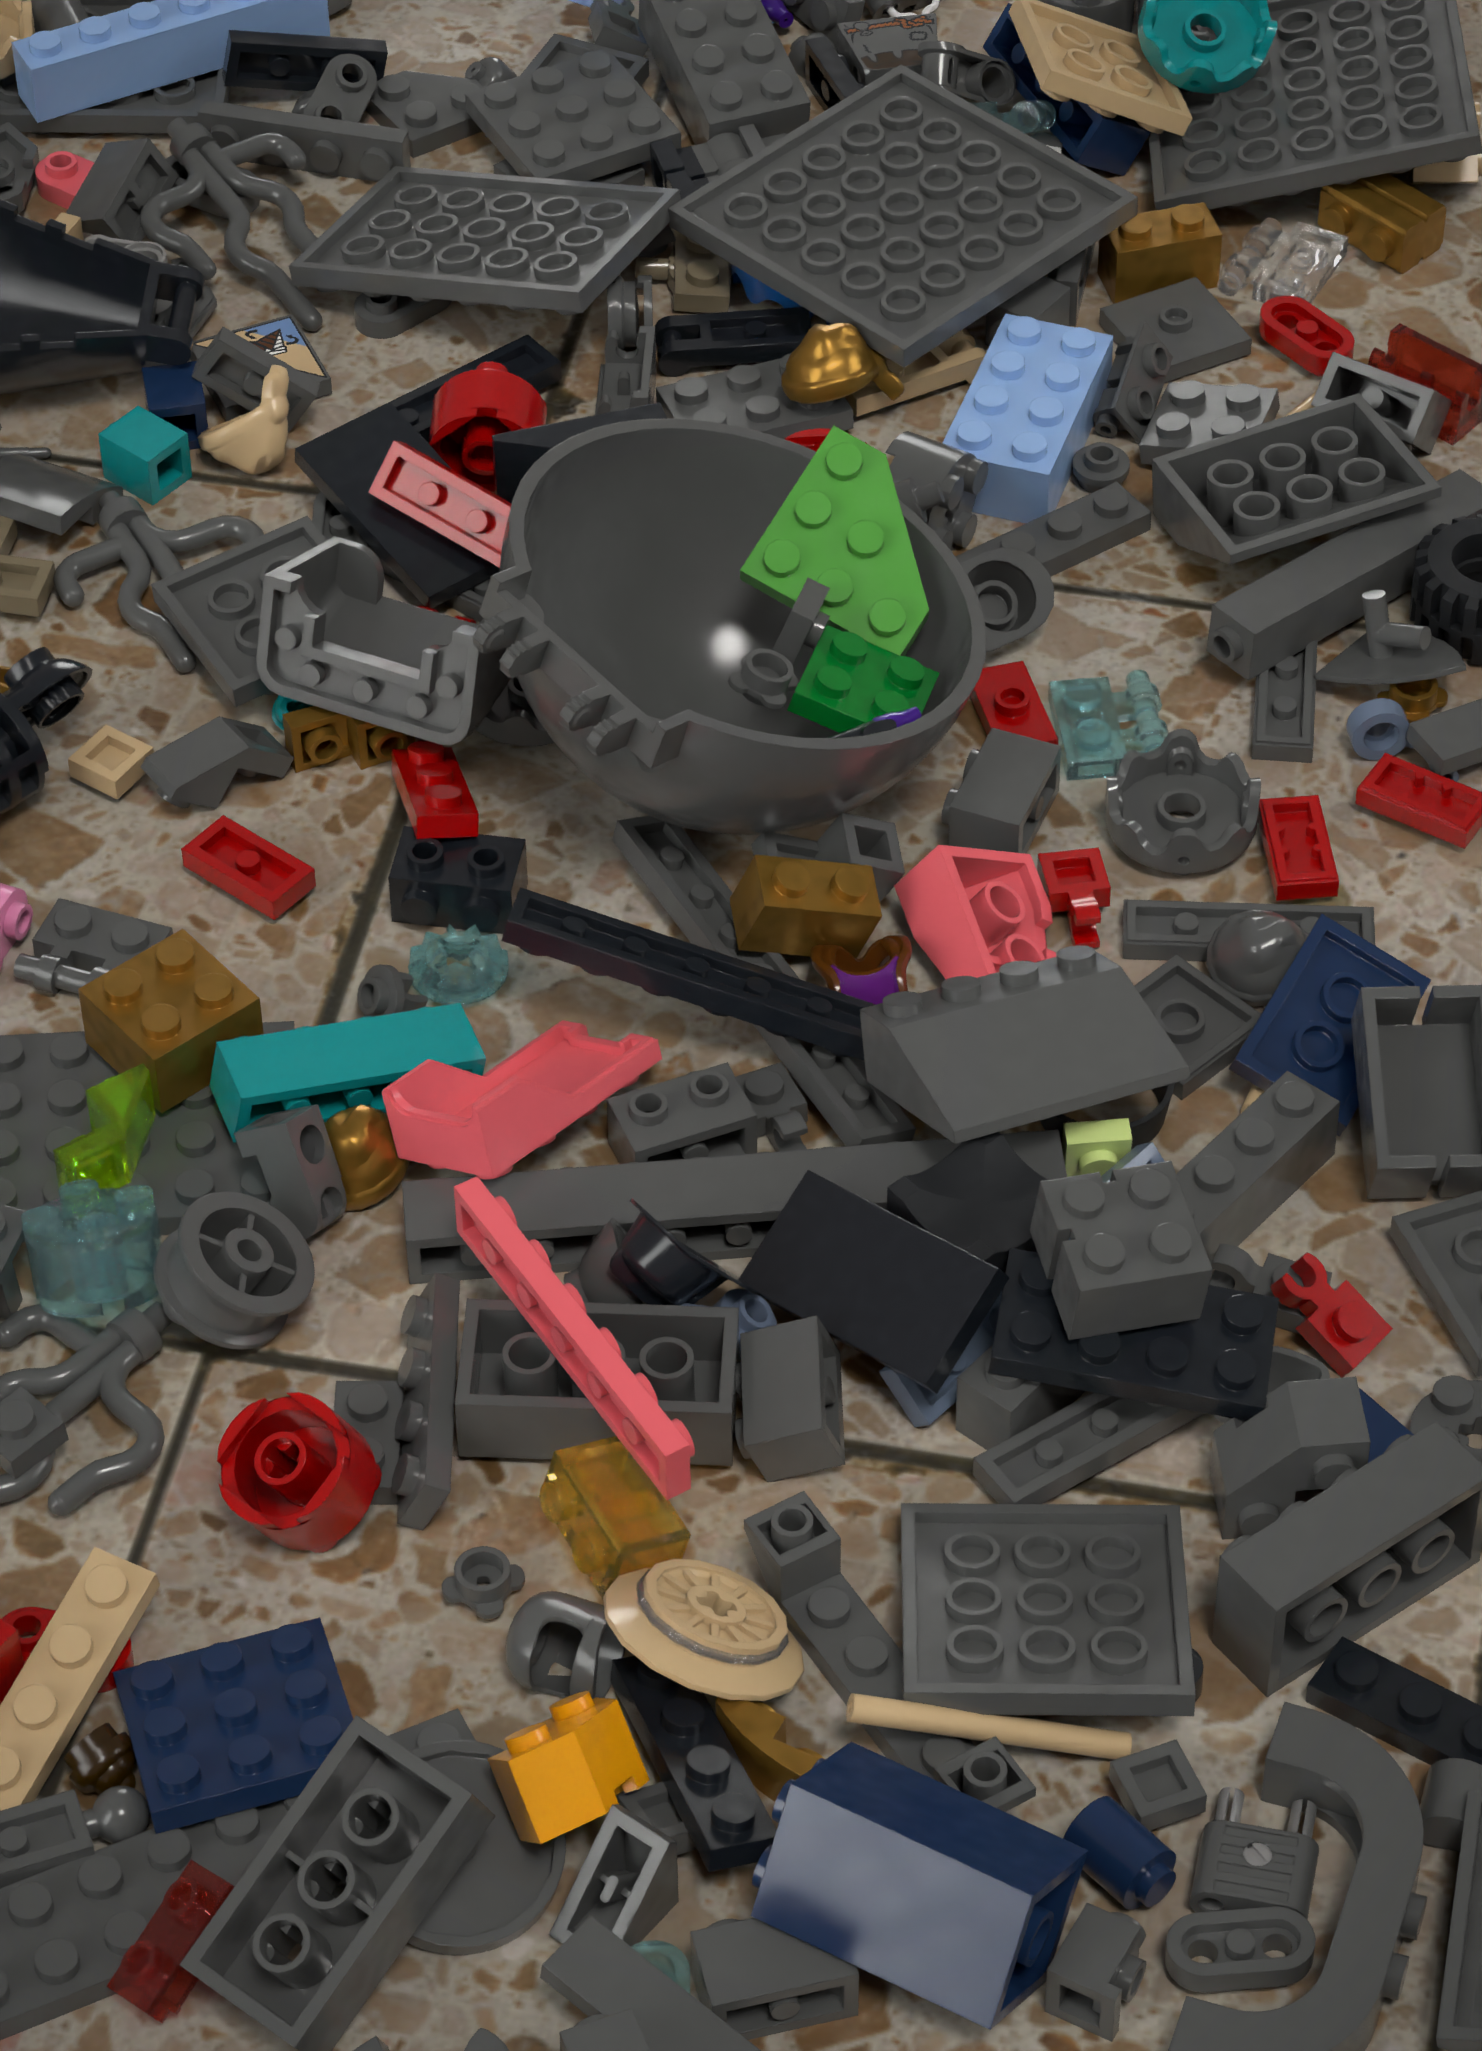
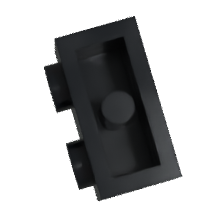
M404 826L388 877L392 922L503 934L520 887L527 889L528 885L526 839L478 834V837L416 839L413 828Z

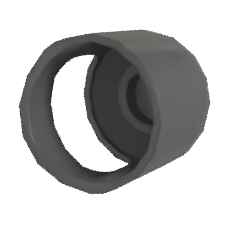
M547 1591L540 1592L529 1598L514 1616L506 1640V1661L514 1679L532 1691L552 1694L562 1698L579 1692L589 1691L592 1699L595 1697L605 1698L612 1686V1660L623 1658L626 1648L621 1645L605 1620L604 1605L567 1593ZM555 1662L572 1670L571 1676L548 1675L551 1665Z

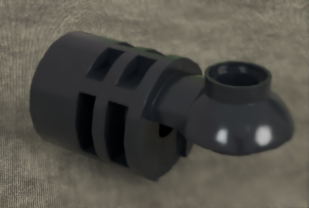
M46 647L38 648L21 658L4 676V682L10 689L2 694L0 693V815L16 807L27 798L39 793L44 787L45 773L49 771V765L42 744L32 726L36 724L38 728L44 729L54 725L71 713L83 700L84 692L81 689L92 676L93 669L86 664L66 658H55Z

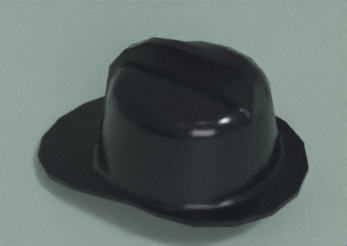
M631 1198L629 1200L640 1213L611 1257L609 1267L611 1272L641 1301L649 1305L679 1306L684 1303L695 1304L728 1279L758 1296L761 1295L760 1291L741 1278L677 1240L634 1199Z

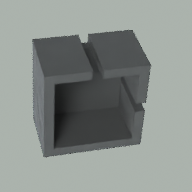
M1172 1161L1112 1170L1110 1182L1104 1183L1100 1172L1040 1181L1030 1233L1046 1278L1054 1279L1051 1291L1069 1340L1200 1319L1213 1268Z

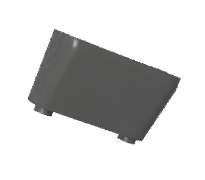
M334 536L264 575L256 655L257 672L267 688L280 696L437 744L453 745L470 736L479 727L511 680L499 669V660L506 651V648L498 651L493 650L485 655L472 645L474 643L472 636L479 627L478 624L382 596L384 586L383 566L379 557L370 548L360 543Z

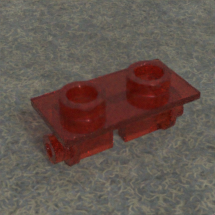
M190 1860L178 1880L167 1890L162 1904L136 1943L125 1953L120 1967L106 1987L162 2024L170 2012L178 2015L181 2011L180 2007L199 1980L179 1964L235 1886L193 1860Z

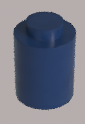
M1110 1796L1100 1797L1087 1805L1072 1821L1063 1839L1088 1850L1082 1870L1128 1910L1136 1909L1143 1904L1146 1907L1156 1905L1169 1893L1175 1883L1176 1873L1173 1869L1176 1863V1854Z

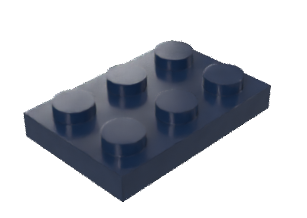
M1321 914L1234 1058L1229 1070L1264 1091L1286 1071H1289L1340 1101L1337 1136H1340L1359 1106L1351 1018L1361 987L1420 986L1422 998L1431 979L1324 914Z

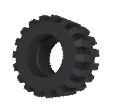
M1476 514V518L1471 519L1465 516L1453 518L1451 525L1441 523L1432 529V535H1425L1419 544V550H1416L1409 609L1410 621H1413L1414 625L1428 626L1431 630V636L1445 641L1457 650L1463 659L1471 660V664L1482 665V514Z

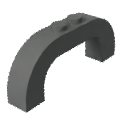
M1284 1702L1265 1758L1261 1801L1291 1809L1294 1801L1303 1799L1301 1812L1306 1813L1308 1800L1313 1802L1317 1807L1316 1817L1331 1825L1344 1837L1356 1859L1355 1870L1321 1976L1312 1989L1297 2001L1268 2011H1242L1186 1996L1168 2051H1365L1376 2029L1385 1997L1399 2000L1409 1964V1956L1399 1954L1403 1937L1417 1940L1427 1904V1896L1416 1893L1423 1850L1424 1830L1422 1814L1414 1789L1402 1768L1379 1743L1351 1724L1317 1710Z

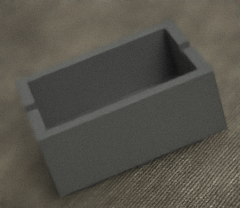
M1482 985L1433 986L1422 1016V1025H1412L1421 999L1420 986L1361 987L1351 1018L1367 1199L1426 1198L1430 1185H1438L1439 1197H1460L1482 1190Z

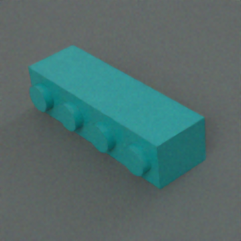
M461 1003L218 1041L216 1042L209 1087L234 1143L237 1142L234 1136L235 1132L266 1114L316 1104L319 1106L324 1122L337 1112L360 1104L387 1113L382 1096L383 1089L425 1060H435L482 1076L486 1056Z

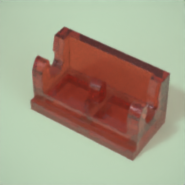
M1401 323L1390 331L1386 356L1384 351L1376 347L1373 349L1368 365L1431 388L1452 401L1438 435L1439 439L1453 446L1482 422V364Z

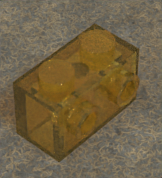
M617 1436L554 1451L544 1483L540 1488L539 1498L541 1507L547 1519L557 1525L572 1549L576 1566L583 1574L588 1575L602 1599L606 1590L619 1575L643 1568H652L655 1564L667 1560L683 1559L691 1537L690 1532L671 1502L664 1498Z

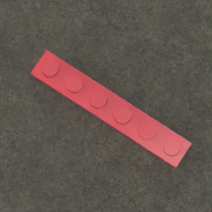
M478 1176L454 1186L457 1232L666 1500L691 1489L690 1458L695 1455V1447L685 1425L677 1418L670 1420L661 1409L650 1381L641 1372L634 1374L623 1361L619 1345L612 1333L605 1327L597 1328L587 1315L581 1295L571 1283L562 1284L552 1271L548 1255L540 1242L536 1239L528 1241L518 1228L515 1215L508 1202L502 1196L494 1198Z

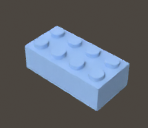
M1005 313L943 441L946 445L972 453L977 459L988 463L987 479L981 491L976 495L972 512L1026 524L1056 509L1073 472V457L1077 451L1084 447L1094 426L1092 417L1095 409L1098 408L1103 390L1111 388L1107 379L1112 368L1113 335L1094 332L1081 327L1074 328L1040 321L1028 316H1016Z

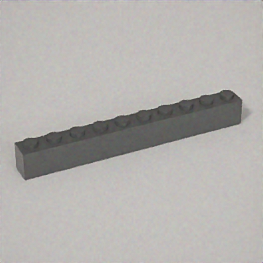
M1058 1129L1002 1134L1015 1153L1041 1176L1048 1180L1067 1177ZM947 1138L905 1142L893 1141L879 1144L830 1146L816 1149L693 1157L690 1159L629 1162L625 1164L576 1168L564 1167L550 1170L512 1172L499 1178L480 1180L494 1198L502 1196L508 1202L515 1215L518 1228L528 1241L536 1239L540 1242L548 1255L552 1271L559 1273L571 1272L580 1267L583 1255L600 1230L611 1218H614L628 1233L640 1213L629 1201L631 1198L677 1240L710 1260L753 1257L807 1170L887 1210L888 1186L903 1176L914 1175L929 1169L947 1157L962 1142L954 1144ZM476 1175L402 1181L410 1284L429 1283L435 1272L459 1280L493 1278L457 1232L454 1186L476 1177Z

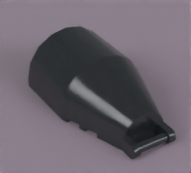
M0 199V395L142 372V368L147 366L148 361L168 365H182L190 360L193 349V339L190 336L195 303L201 299L205 285V278L200 271L192 267L157 261L99 237L95 240L94 244L66 234V224L50 218L46 225L18 215V205ZM158 299L173 301L168 327L154 325Z

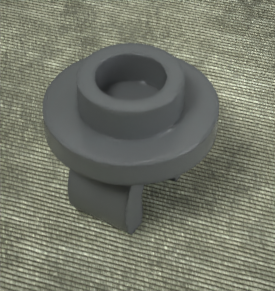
M382 964L375 965L368 970L359 985L357 993L358 1005L364 1017L416 1010L425 1007L428 999L425 995L408 994L414 981L410 974L398 972L395 967Z

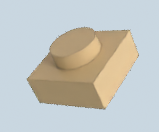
M106 724L68 758L70 776L115 799H119L146 774L141 765L147 756L154 753L152 746Z

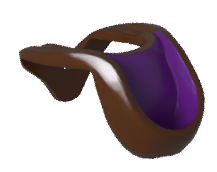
M890 935L877 940L860 959L855 958L850 952L838 945H816L811 949L813 967L825 979L828 989L876 1005L883 1003V998L889 994L908 991L906 969L912 956V946L909 938L905 935ZM889 955L890 959L879 967L882 961Z

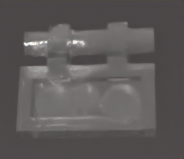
M1266 218L1260 225L1253 226L1242 240V250L1233 253L1224 263L1221 269L1222 276L1217 283L1218 289L1226 296H1234L1239 289L1253 284L1252 300L1265 303L1267 300L1277 296H1296L1312 303L1347 255L1348 237L1299 221L1290 233L1282 231V226L1276 219Z

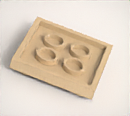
M1014 0L1009 14L1040 88L1046 95L1061 102H1067L1071 98L1088 104L1091 109L1105 117L1115 118L1118 114L1133 119L1142 128L1152 133L1161 134L1165 130L1184 136L1193 119L1179 88L1161 77L1148 63L1141 50L1138 35L1038 0Z

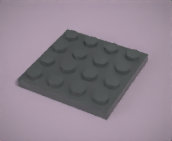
M901 1503L904 1701L982 1715L1194 1716L1196 1694L1180 1505Z

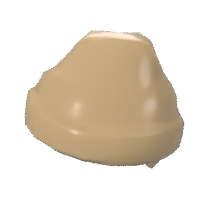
M272 365L269 373L264 377L260 405L249 413L201 432L198 436L201 449L209 452L215 460L234 466L247 474L256 475L264 473L277 466L285 457V445L288 436L287 416L289 414V402L286 394L289 386V375L287 368L280 365Z

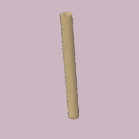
M855 1693L850 1694L847 1703L846 1718L847 1722L978 1741H987L996 1736L1002 1744L1113 1760L1130 1755L1132 1748V1736L1129 1732L1010 1715H982L917 1702Z

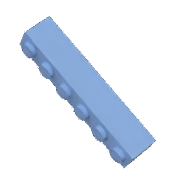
M155 0L136 3L130 8L107 15L88 17L79 23L55 30L39 31L31 37L11 42L18 95L37 123L222 69L229 30L330 36L328 0Z

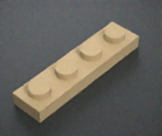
M94 1546L0 1705V1811L35 1801L157 1592L160 1583L156 1573Z

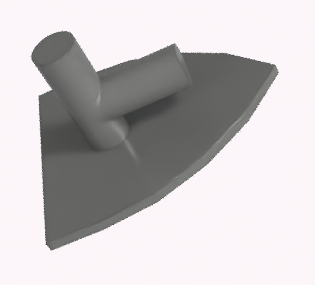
M1374 589L1362 594L1366 633L1315 674L1316 680L1351 684H1396L1433 679L1466 671V664L1457 650L1445 641L1431 636V630L1428 626L1389 622L1386 592Z

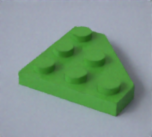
M833 425L740 569V580L786 606L793 608L807 578H810L830 588L819 610L830 615L826 625L841 631L855 633L869 643L897 655L905 656L928 620L929 607L885 453Z

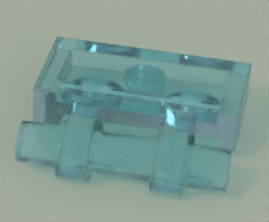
M1134 670L1130 672L1125 679L1127 684L1125 692L1112 693L1108 677L1049 682L1048 700L1056 735L1059 739L1058 744L1061 746V757L1067 781L1106 778L1107 776L1115 777L1122 758L1128 751L1136 750L1140 753H1147L1161 746L1165 737L1169 734L1167 724L1159 719L1158 712L1162 707L1159 690L1155 684L1150 682L1146 671ZM1136 721V726L1130 729H1121L1119 722Z

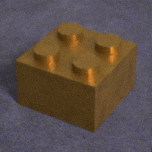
M184 929L177 931L78 989L86 1043L161 1113L209 1086L216 1042L231 1040L241 1036L264 1034L260 998Z

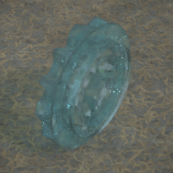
M449 923L443 935L426 932L422 945L413 946L410 949L408 974L414 979L413 987L421 995H425L427 999L440 1004L461 1003V1005H467L484 1000L498 991L508 976L507 950L501 948L497 934L482 936L476 924L462 932L456 931ZM453 957L458 961L469 958V967L467 965L463 966L458 962L447 965V958Z

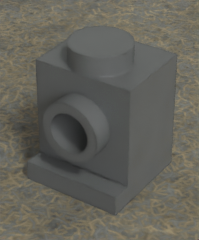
M1086 1903L1047 1969L1045 2012L1112 2042L1119 2031L1121 2000L1129 2003L1133 1999L1146 1970V1961L1139 1958V1948L1146 1938L1143 1927L1135 1919L1124 1913L1108 1912L1090 1903Z

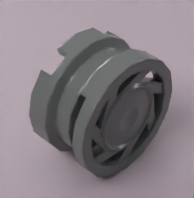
M638 275L635 281H624L622 276H617L607 287L608 333L611 330L617 331L619 336L617 346L623 351L625 348L637 347L636 339L639 329L637 295H644V326H653L652 275Z

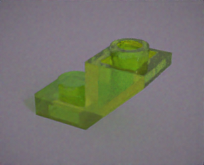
M143 1063L87 1089L86 1097L92 1132L78 1136L69 1143L53 1150L59 1192L72 1210L121 1188L132 1180L155 1118L150 1071Z

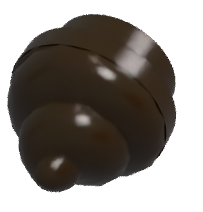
M109 1723L101 1725L85 1736L63 1759L73 1771L69 1779L80 1792H97L100 1795L108 1788L121 1785L135 1789L136 1778L132 1771L136 1766V1759L131 1739L126 1732L118 1734Z

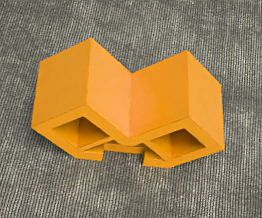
M589 1691L579 1692L561 1699L549 1706L552 1718L507 1736L504 1741L508 1749L488 1758L521 1841L543 1844L609 1812L611 1805L619 1804L616 1794L623 1791L628 1793L638 1790L650 1780L617 1699L599 1697L592 1699Z

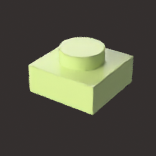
M1129 1118L1063 1123L1061 1146L1067 1177L1100 1172L1102 1176L1130 1152L1132 1134Z

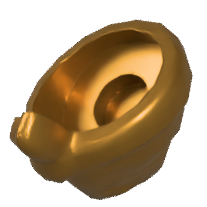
M850 323L815 324L811 327L799 346L789 356L786 370L781 376V385L786 396L790 400L802 404H816L840 399L855 393L871 381H874L893 401L899 398L905 390L902 381L888 369L884 356L869 348L857 328Z
M360 1104L339 1111L324 1122L342 1175L341 1180L347 1199L345 1211L362 1210L378 1203L392 1193L402 1182L410 1161L398 1158L387 1113Z

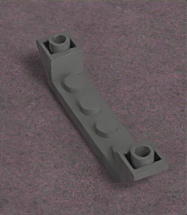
M805 1491L744 1519V1530L770 1594L786 1615L787 1628L846 1706L851 1693L903 1700V1652L841 1574V1538ZM861 1724L886 1758L1004 1812L1036 1796V1787L996 1736L975 1746L970 1739Z

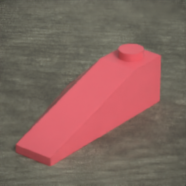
M937 845L894 885L914 939L945 979L957 976L978 978L999 972V968L1009 962L1031 961L1035 963L1056 957V952L1047 949L1045 929L1053 923L1051 905L1031 854Z

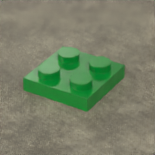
M826 625L795 689L787 711L839 733L872 721L874 717L886 713L904 711L914 706L920 710L922 715L940 673L923 666L911 657L900 656L869 643L855 633L841 631Z

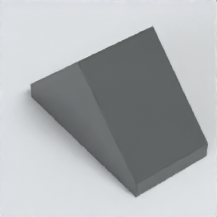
M611 1805L549 1935L563 1944L592 1915L635 1949L679 1902L677 1842L621 1805Z

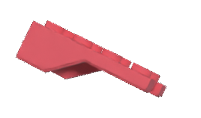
M562 1020L482 1076L427 1059L382 1091L398 1158L427 1164L433 1169L446 1168L474 1174L479 1179L488 1180L502 1177L513 1169L515 1163L536 1148L553 1142L556 1134L574 1121L595 1112L598 1104L619 1089L631 1086L637 1082L639 1075L662 1060L658 1039L630 1033L619 1042L590 1037L588 1036L586 1025Z

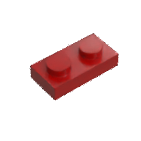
M224 815L181 848L184 867L273 920H276L316 887L315 869Z

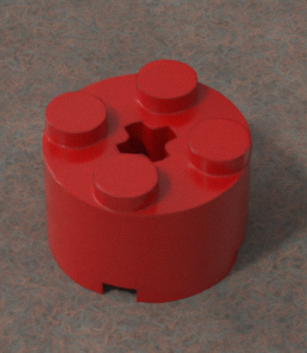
M493 361L481 363L475 370L460 373L449 379L435 394L429 445L453 471L495 494L492 435L546 425V402L530 383L517 375L509 373L504 365Z
M295 1392L287 1393L289 1396L271 1401L263 1398L253 1402L233 1419L218 1447L217 1462L221 1464L222 1485L219 1484L224 1501L238 1516L283 1547L295 1550H309L313 1553H323L332 1549L338 1540L347 1535L362 1520L371 1504L374 1492L381 1483L382 1472L379 1464L375 1461L370 1445L360 1432L325 1403L311 1395Z

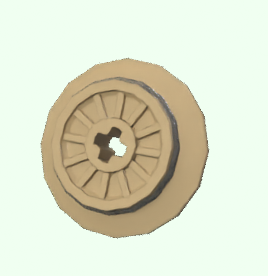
M671 1559L657 1563L652 1568H643L619 1575L603 1596L605 1620L621 1645L650 1669L689 1689L728 1700L766 1701L790 1693L803 1675L802 1649L787 1628L784 1612L774 1598L757 1584L728 1568L701 1560Z

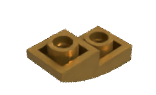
M316 706L282 714L286 750L294 757L291 766L295 773L351 755L360 770L392 760V749H408L411 743L416 742L414 736Z
M716 1698V1717L753 1786L774 1802L788 1780L798 1779L811 1770L820 1758H824L811 1749L795 1748L786 1744V1717L776 1713L767 1704L761 1701Z

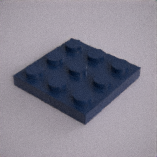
M320 1617L296 1624H287L274 1630L228 1642L215 1643L209 1647L164 1659L147 1661L137 1666L113 1672L117 1694L131 1739L155 1834L299 1796L353 1720Z

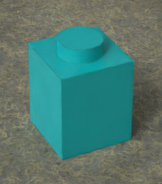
M139 405L98 434L104 478L116 485L122 486L124 490L152 506L192 478L188 433Z

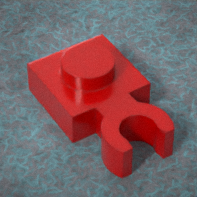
M1306 1252L1290 1266L1301 1277L1304 1287L1298 1285L1286 1273L1276 1280L1270 1288L1273 1295L1279 1298L1280 1303L1289 1308H1299L1306 1316L1295 1329L1342 1378L1355 1369L1393 1328L1347 1280L1333 1289L1327 1283V1273L1323 1264L1314 1255Z

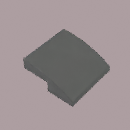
M15 454L0 458V515L61 536L77 520L94 525L98 521V515L101 511L99 499L106 492L116 491L120 496H123L122 486L28 455Z

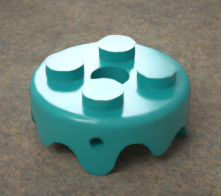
M1145 0L1138 19V38L1141 50L1148 63L1161 77L1173 85L1191 92L1214 94L1238 88L1254 77L1266 58L1275 37L1278 23L1270 17L1267 0ZM1195 25L1209 27L1213 30L1217 39L1212 41L1200 40L1192 33L1191 27Z

